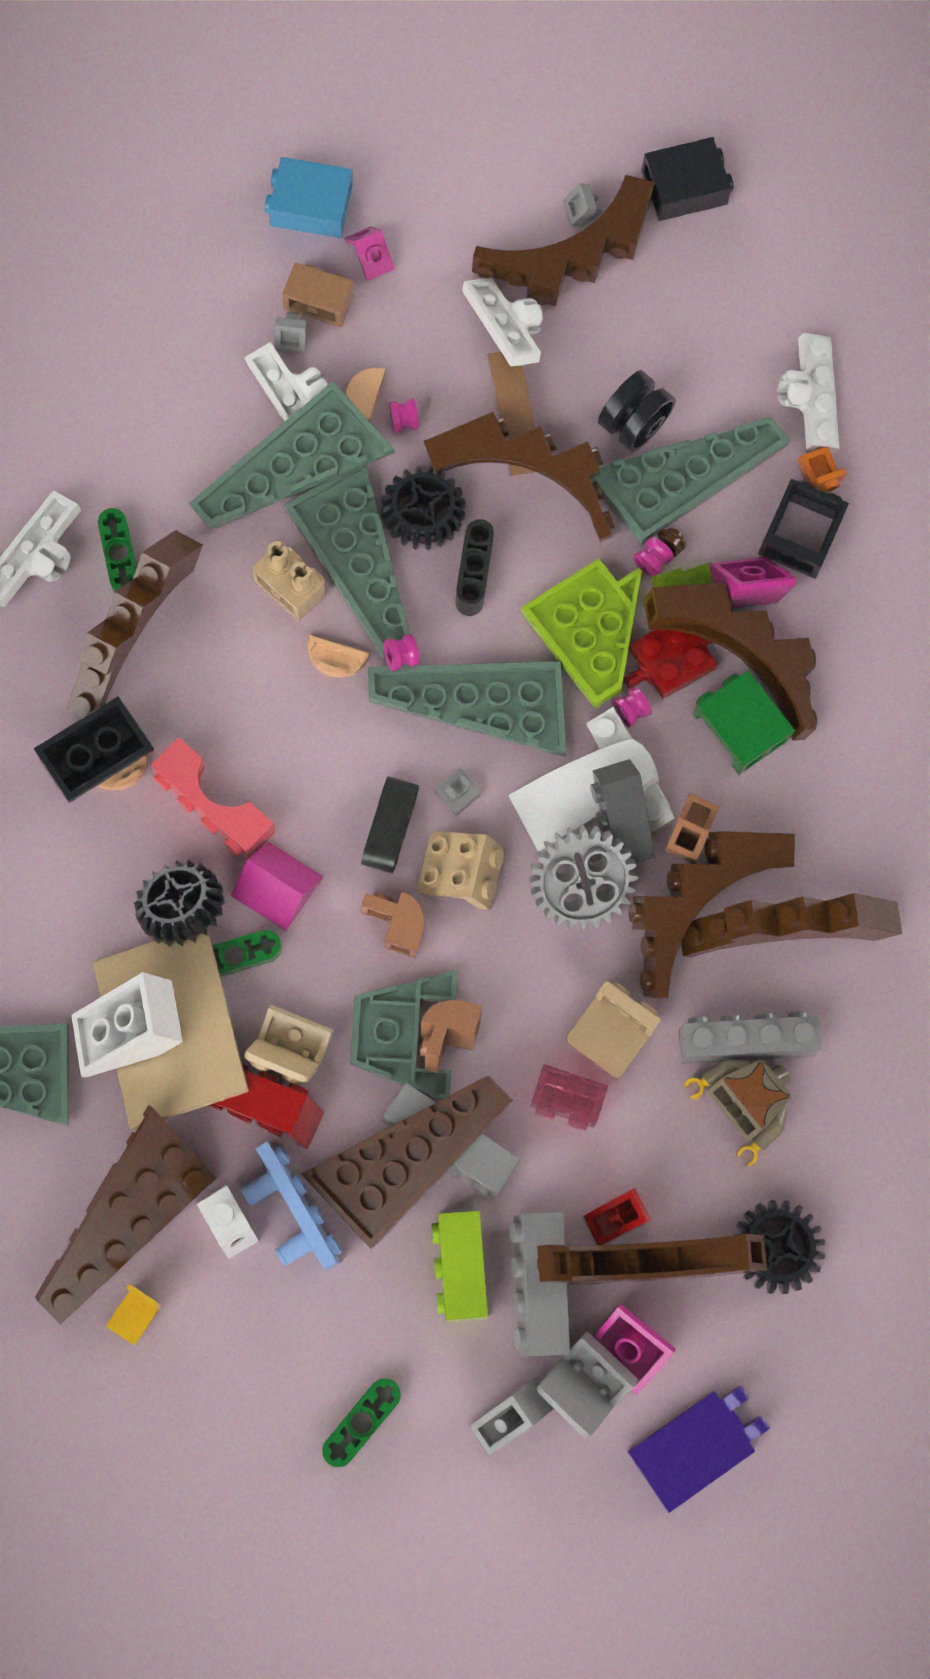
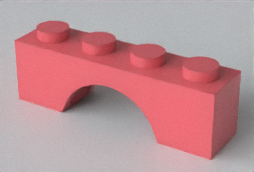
M178 737L151 764L155 774L153 780L164 791L167 792L171 789L178 795L177 802L188 813L194 810L201 816L200 823L211 834L214 835L218 832L225 838L224 845L235 856L238 857L242 854L246 859H249L275 834L274 823L251 802L236 807H225L213 803L203 794L200 788L201 777L205 770L203 758L181 738Z

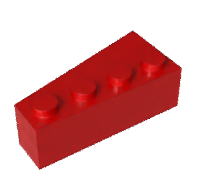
M243 1063L249 1092L207 1105L219 1111L226 1108L228 1109V1114L248 1124L255 1120L258 1126L280 1138L283 1132H285L297 1142L296 1145L307 1150L324 1114V1111L308 1096L309 1091L294 1083H290L289 1087L277 1083L278 1078L263 1071H260L258 1075L248 1072L249 1067Z

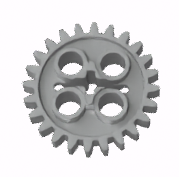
M581 825L579 834H574L573 830L567 827V837L563 838L556 832L555 839L557 842L554 845L548 841L544 842L547 852L537 851L535 853L541 863L530 865L532 872L536 875L530 876L529 881L532 886H535L530 891L533 898H538L535 901L539 910L544 909L543 912L547 919L554 916L557 926H560L566 920L569 930H572L575 924L579 923L582 930L586 931L588 922H592L595 928L598 929L600 925L599 919L604 918L610 924L612 922L610 913L623 914L619 905L620 903L630 905L631 902L626 893L636 892L634 885L630 882L638 880V876L635 871H632V869L637 867L634 859L629 858L632 854L628 847L622 848L624 843L620 837L613 840L610 830H607L601 836L598 826H594L591 833H588L585 826ZM576 852L580 853L581 864L586 873V882L592 896V903L590 904L587 903L586 894L581 885V876L574 858ZM602 854V858L598 862H588L592 855ZM570 864V868L563 873L556 872L560 865ZM610 884L606 891L596 892L600 885ZM570 894H579L576 900L572 902L564 901Z

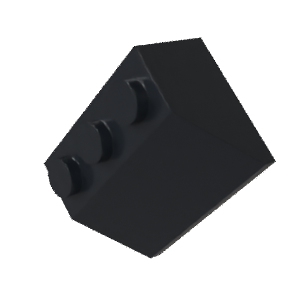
M119 696L33 748L39 761L69 803L154 751L153 746Z

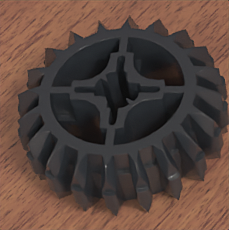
M417 466L415 474H411L405 469L403 471V479L395 475L393 485L387 484L385 488L386 495H383L381 498V505L384 506L381 508V517L386 518L384 526L386 529H392L391 536L393 539L402 536L401 544L405 546L409 541H412L415 550L418 549L419 543H424L425 548L429 551L431 549V542H435L441 548L444 541L443 537L450 541L454 538L453 531L459 532L461 529L460 521L465 519V511L463 509L466 502L464 498H460L462 496L461 487H454L455 480L453 477L445 480V472L443 470L434 475L431 466L427 469V473H422L421 468ZM410 493L411 502L405 504V508L398 511L397 507L400 501ZM422 506H425V509L428 507V513L426 510H421ZM448 506L449 511L440 522L436 523V514L441 512L443 507Z
M176 860L171 868L164 864L162 872L156 873L152 871L153 878L150 881L143 880L144 889L136 891L138 898L134 902L136 919L144 933L152 937L158 944L164 942V944L171 947L176 941L177 944L183 947L187 939L196 943V936L200 933L207 935V927L217 926L215 917L223 915L221 907L225 904L223 887L214 872H211L210 869L207 870L201 863L195 865V863L188 860L182 865V863Z
M775 1200L768 1202V1211L762 1203H759L755 1206L757 1215L750 1210L744 1214L750 1224L739 1221L736 1227L744 1234L764 1235L767 1271L745 1273L743 1278L749 1280L754 1275L758 1278L754 1283L756 1289H760L766 1281L767 1293L769 1294L775 1292L777 1284L782 1295L789 1293V1283L795 1291H799L802 1289L800 1279L807 1284L813 1281L808 1270L814 1273H818L821 1270V1267L813 1261L814 1259L823 1260L825 1258L823 1252L816 1251V1247L825 1245V1240H815L814 1234L820 1232L821 1227L819 1225L813 1228L809 1227L808 1223L814 1218L812 1214H808L803 1219L799 1217L803 1210V1207L800 1205L796 1206L791 1213L790 1202L786 1200L782 1202L780 1210ZM770 1219L785 1221L784 1226L780 1228L777 1234H772L768 1231L762 1232L757 1227L763 1221ZM794 1228L797 1229L802 1237L804 1255L793 1244ZM783 1237L781 1247L787 1254L781 1252L774 1257L776 1247L771 1244L770 1240L776 1242ZM780 1260L800 1265L790 1275H775L771 1273Z

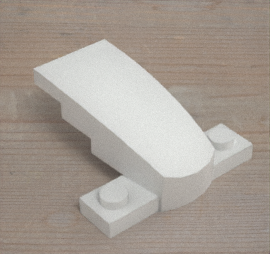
M612 707L586 723L600 750L559 767L508 795L538 852L547 850L544 845L545 841L553 845L557 842L555 839L556 832L565 838L567 837V827H570L574 834H578L581 825L588 828L597 822L595 813L599 812L600 809L599 804L595 803L590 789V784L594 783L592 770L628 759L633 762L641 774L651 835L678 820L658 785V771L650 753L641 743L632 738L616 708Z

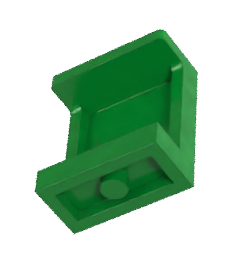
M749 670L740 676L737 673L732 674L723 681L721 689L715 693L710 690L696 700L697 705L693 713L696 719L702 717L734 760L731 766L738 775L790 741L795 732V729Z

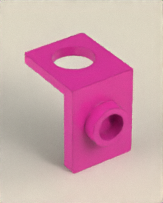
M370 226L344 238L346 243L354 245L366 280L374 279L395 269L380 229Z

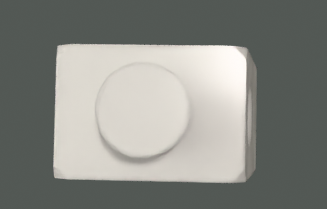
M227 1184L196 1202L228 1259L259 1242Z

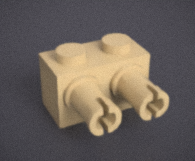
M273 541L268 545L267 553L251 568L253 581L300 621L325 596V580L316 569H310L309 566L306 567V564L301 562L302 559L292 548L283 547V543L280 541Z

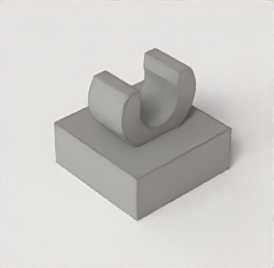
M580 183L563 200L570 225L573 227H581L586 221L595 220L603 213L602 209H597L595 202L598 200V196L592 193L590 184Z
M287 312L286 318L276 317L274 325L275 349L305 352L307 345V320H299V313Z
M461 769L457 770L435 789V793L456 816L481 796V791Z

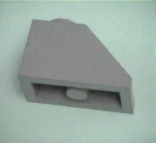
M535 1378L469 1426L489 1456L554 1410L538 1393L537 1386L539 1384Z

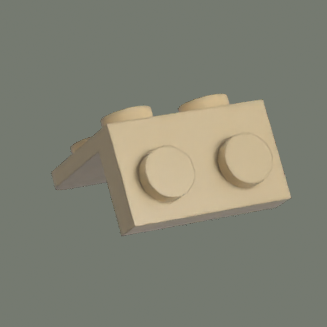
M435 831L429 837L417 891L426 896L463 898L478 909L491 910L492 901L497 893L500 868L504 864L505 848L486 834Z
M606 980L592 1003L567 1035L566 1042L614 1078H620L655 1031L661 1019L657 1017L658 1012L652 1006L645 1002L639 1004L630 998V992L624 986L617 982L611 984Z
M271 1005L268 1008L258 1038L246 1050L244 1058L251 1061L250 1064L257 1069L264 1071L271 1069L283 1074L282 1077L289 1082L296 1084L307 1083L321 1066L334 1030Z

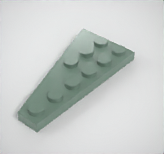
M332 381L194 498L189 505L212 530L395 453V450Z
M769 417L736 426L735 430L720 434L716 432L705 435L702 439L692 442L686 440L643 452V455L624 460L622 458L614 460L612 464L599 467L600 475L591 478L590 481L591 483L597 481L603 498L638 542L643 544L648 538L658 534L661 529H665L788 446L790 439L776 422Z
M365 465L316 486L284 504L285 511L385 661L384 641L391 638L401 640L404 635L410 633L403 605L401 604L396 578L393 573L391 558L380 515L378 514L368 468Z
M561 661L402 666L396 671H391L389 667H368L369 702L566 757Z
M67 1023L0 1026L1 1108L69 1127V1025Z

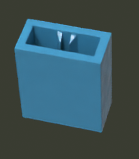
M281 157L278 169L273 168L271 175V187H274L272 195L267 194L265 202V213H269L270 226L342 238L353 188V169Z

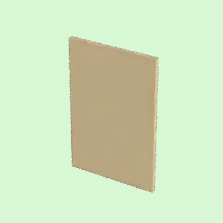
M208 927L207 935L202 933L197 935L196 943L187 939L183 947L177 944L176 941L171 947L164 944V942L158 944L156 941L92 962L100 997L142 972L171 980L183 1042L157 1057L116 1068L131 1130L139 1127L144 1118L143 1113L148 1105H151L165 1120L249 1092Z

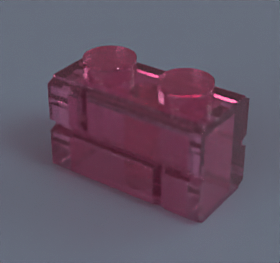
M543 1064L530 1107L536 1108L535 1114L540 1117L554 1120L556 1115L568 1119L567 1125L586 1131L588 1126L594 1128L598 1121L608 1085Z

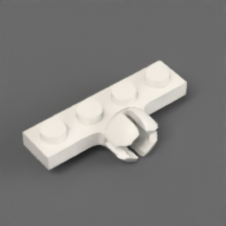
M492 277L464 281L462 292L509 365L512 367L538 363L541 351L531 338V336L541 331V328L536 326H539L543 321L542 310L537 301L532 298L516 300L514 303L509 302Z
M803 333L798 338L800 371L789 369L780 377L777 392L787 394L788 397L778 395L777 398L783 406L797 408L802 411L804 415L806 450L815 451L828 446L831 454H834L840 449L831 337Z
M271 342L244 357L246 364L284 422L328 385L326 380L321 378L320 371L315 367H310L300 374H292Z
M53 490L1 555L0 606L5 608L30 576L37 575L47 582H52L62 577L60 573L53 570L54 566L65 572L68 570L71 559L70 554L64 546L57 542L81 512L77 503Z

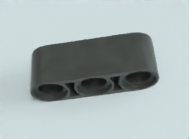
M483 519L471 521L465 531L455 604L457 610L466 616L478 614L484 605L494 529L488 521ZM476 535L484 536L487 540L484 542H476L472 539V537ZM477 564L482 569L474 572L469 570L467 566ZM466 593H472L478 598L474 601H468L462 596Z
M387 776L364 848L361 865L394 873L419 790L418 784Z

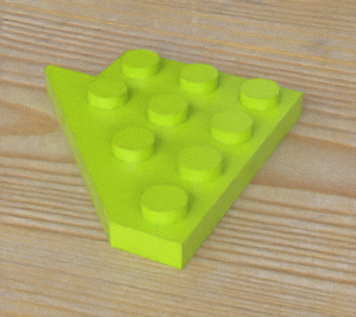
M599 558L521 607V614L557 661H561V666L594 709L621 693L642 570L638 568L617 581Z

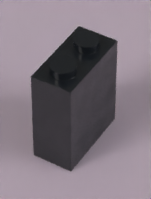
M713 137L644 154L641 171L644 180L655 182L651 199L659 221L728 204L730 193L734 189L731 174L725 171L723 151L721 148H717Z

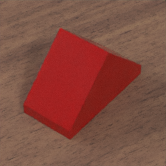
M636 1188L627 1191L583 1216L597 1245H604L651 1220Z

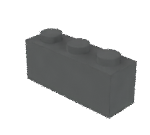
M628 759L592 770L594 783L590 784V789L595 803L599 804L600 811L595 813L599 829L604 832L610 830L613 840L620 837L624 843L622 848H629L632 854L629 858H633L635 863L655 858L641 774L633 762Z

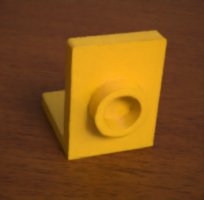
M128 1284L126 1288L129 1292L106 1324V1327L132 1345H136L162 1305L131 1284Z

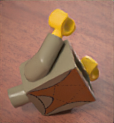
M726 1059L704 1072L703 1078L688 1079L684 1084V1089L691 1084L699 1085L700 1091L690 1097L691 1100H698L703 1096L704 1088L707 1086L711 1087L707 1092L747 1142L751 1139L754 1141L750 1146H741L736 1151V1157H739L744 1150L749 1149L753 1156L745 1166H751L758 1159L757 1152L760 1149L765 1150L784 1130L788 1113L785 1104L791 1098L790 1092L784 1085L790 1081L791 1076L784 1066L776 1065L770 1069L763 1060L751 1063L746 1059Z

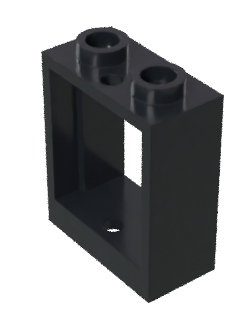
M791 479L762 542L758 555L768 557L774 562L816 579L849 503L843 501L840 496L834 493H824L815 489L808 482ZM790 501L833 519L819 552H815L775 534Z

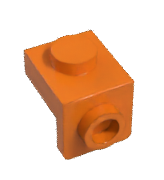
M828 446L800 455L797 459L805 481L824 493H829L839 488L840 482L847 475L845 468L838 470Z

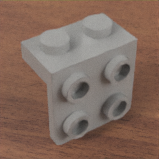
M586 1331L570 1348V1355H564L537 1386V1391L583 1437L589 1438L611 1410L634 1388L639 1380L598 1340Z

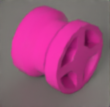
M414 398L400 404L396 401L389 402L390 418L394 433L401 432L403 428L419 429L418 413Z
M650 537L645 542V548L642 551H638L634 555L633 560L644 573L651 577H658L662 572V566L669 563L674 555L664 542Z
M404 635L401 640L391 638L384 641L385 658L391 671L399 670L404 665L410 667L419 665V651L413 635Z
M637 687L631 688L625 697H617L612 701L613 707L617 709L627 727L633 726L636 723V719L640 717L646 718L652 713L647 698Z

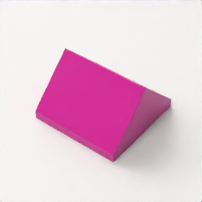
M768 557L710 563L709 569L713 583H726L728 596L733 602L732 608L778 603L796 584L794 576Z
M267 842L247 859L231 893V897L284 931H287L323 879V876L270 842Z
M621 1304L612 1310L593 1335L639 1380L632 1389L636 1394L645 1387L676 1350Z

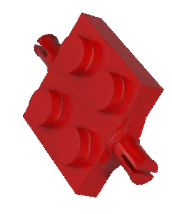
M654 630L629 644V652L636 660L638 670L624 676L623 681L627 688L631 689L645 680L664 699L717 669V663L707 648V645L713 642L696 635L674 630Z

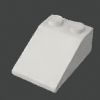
M144 972L71 1015L82 1077L93 1076L157 1057L183 1042L172 981Z

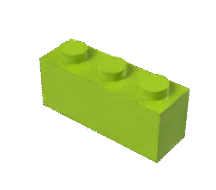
M480 1211L438 1214V1223H431L433 1244H439L440 1258H434L435 1279H442L443 1293H436L438 1315L445 1314V1322L487 1319L488 1309Z

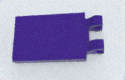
M738 1386L721 1399L715 1391H712L627 1451L667 1513L672 1512L753 1454L755 1450L749 1442L770 1429L762 1416H758L744 1426L733 1410L750 1398L742 1386Z

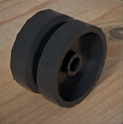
M643 370L635 372L619 386L603 407L598 418V424L611 435L620 432L618 441L631 452L639 450L657 433L670 416L676 403V399L664 388L654 391L655 381Z

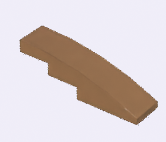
M502 352L488 353L496 412L499 418L503 417L509 435L504 437L505 441L535 429L523 367H511ZM508 464L510 476L535 473L529 469Z

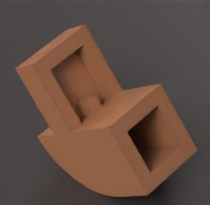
M689 793L664 852L695 864L720 806Z
M375 892L374 895L365 893L361 905L362 914L390 922L384 940V948L416 958L424 933V915L418 902L405 892H401L398 903L392 902L393 898L383 893Z
M447 1000L435 1004L424 1014L421 1021V1039L424 1040L420 1055L425 1057V1070L435 1073L439 1072L446 1045L473 1051L481 1024L482 1005L460 1000Z

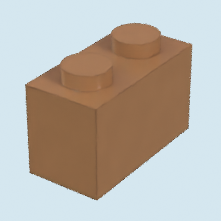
M295 262L282 293L283 307L285 310L342 327L354 297L353 281L341 274H330L319 270L313 265H302Z

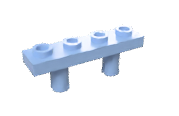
M268 1141L257 1147L256 1150L267 1168V1173L241 1188L245 1199L252 1206L275 1191L281 1192L301 1227V1233L275 1248L280 1261L284 1266H287L312 1251L318 1257L324 1270L332 1269L340 1264L342 1261L338 1254L342 1253L341 1247L332 1234L327 1236L321 1226L325 1220L315 1204L310 1206L304 1194L308 1191L298 1174L293 1176L287 1164L291 1161L285 1149L281 1145L276 1146L275 1143Z

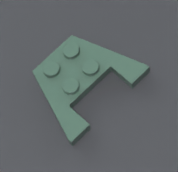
M452 970L434 977L417 979L411 983L399 986L394 985L355 995L350 1065L403 1086L405 1083H408L421 1093L440 1101L449 1097L452 1070L439 1069V1072L435 1073L427 1071L425 1068L416 1067L420 1001L443 1002L456 1000L457 971Z

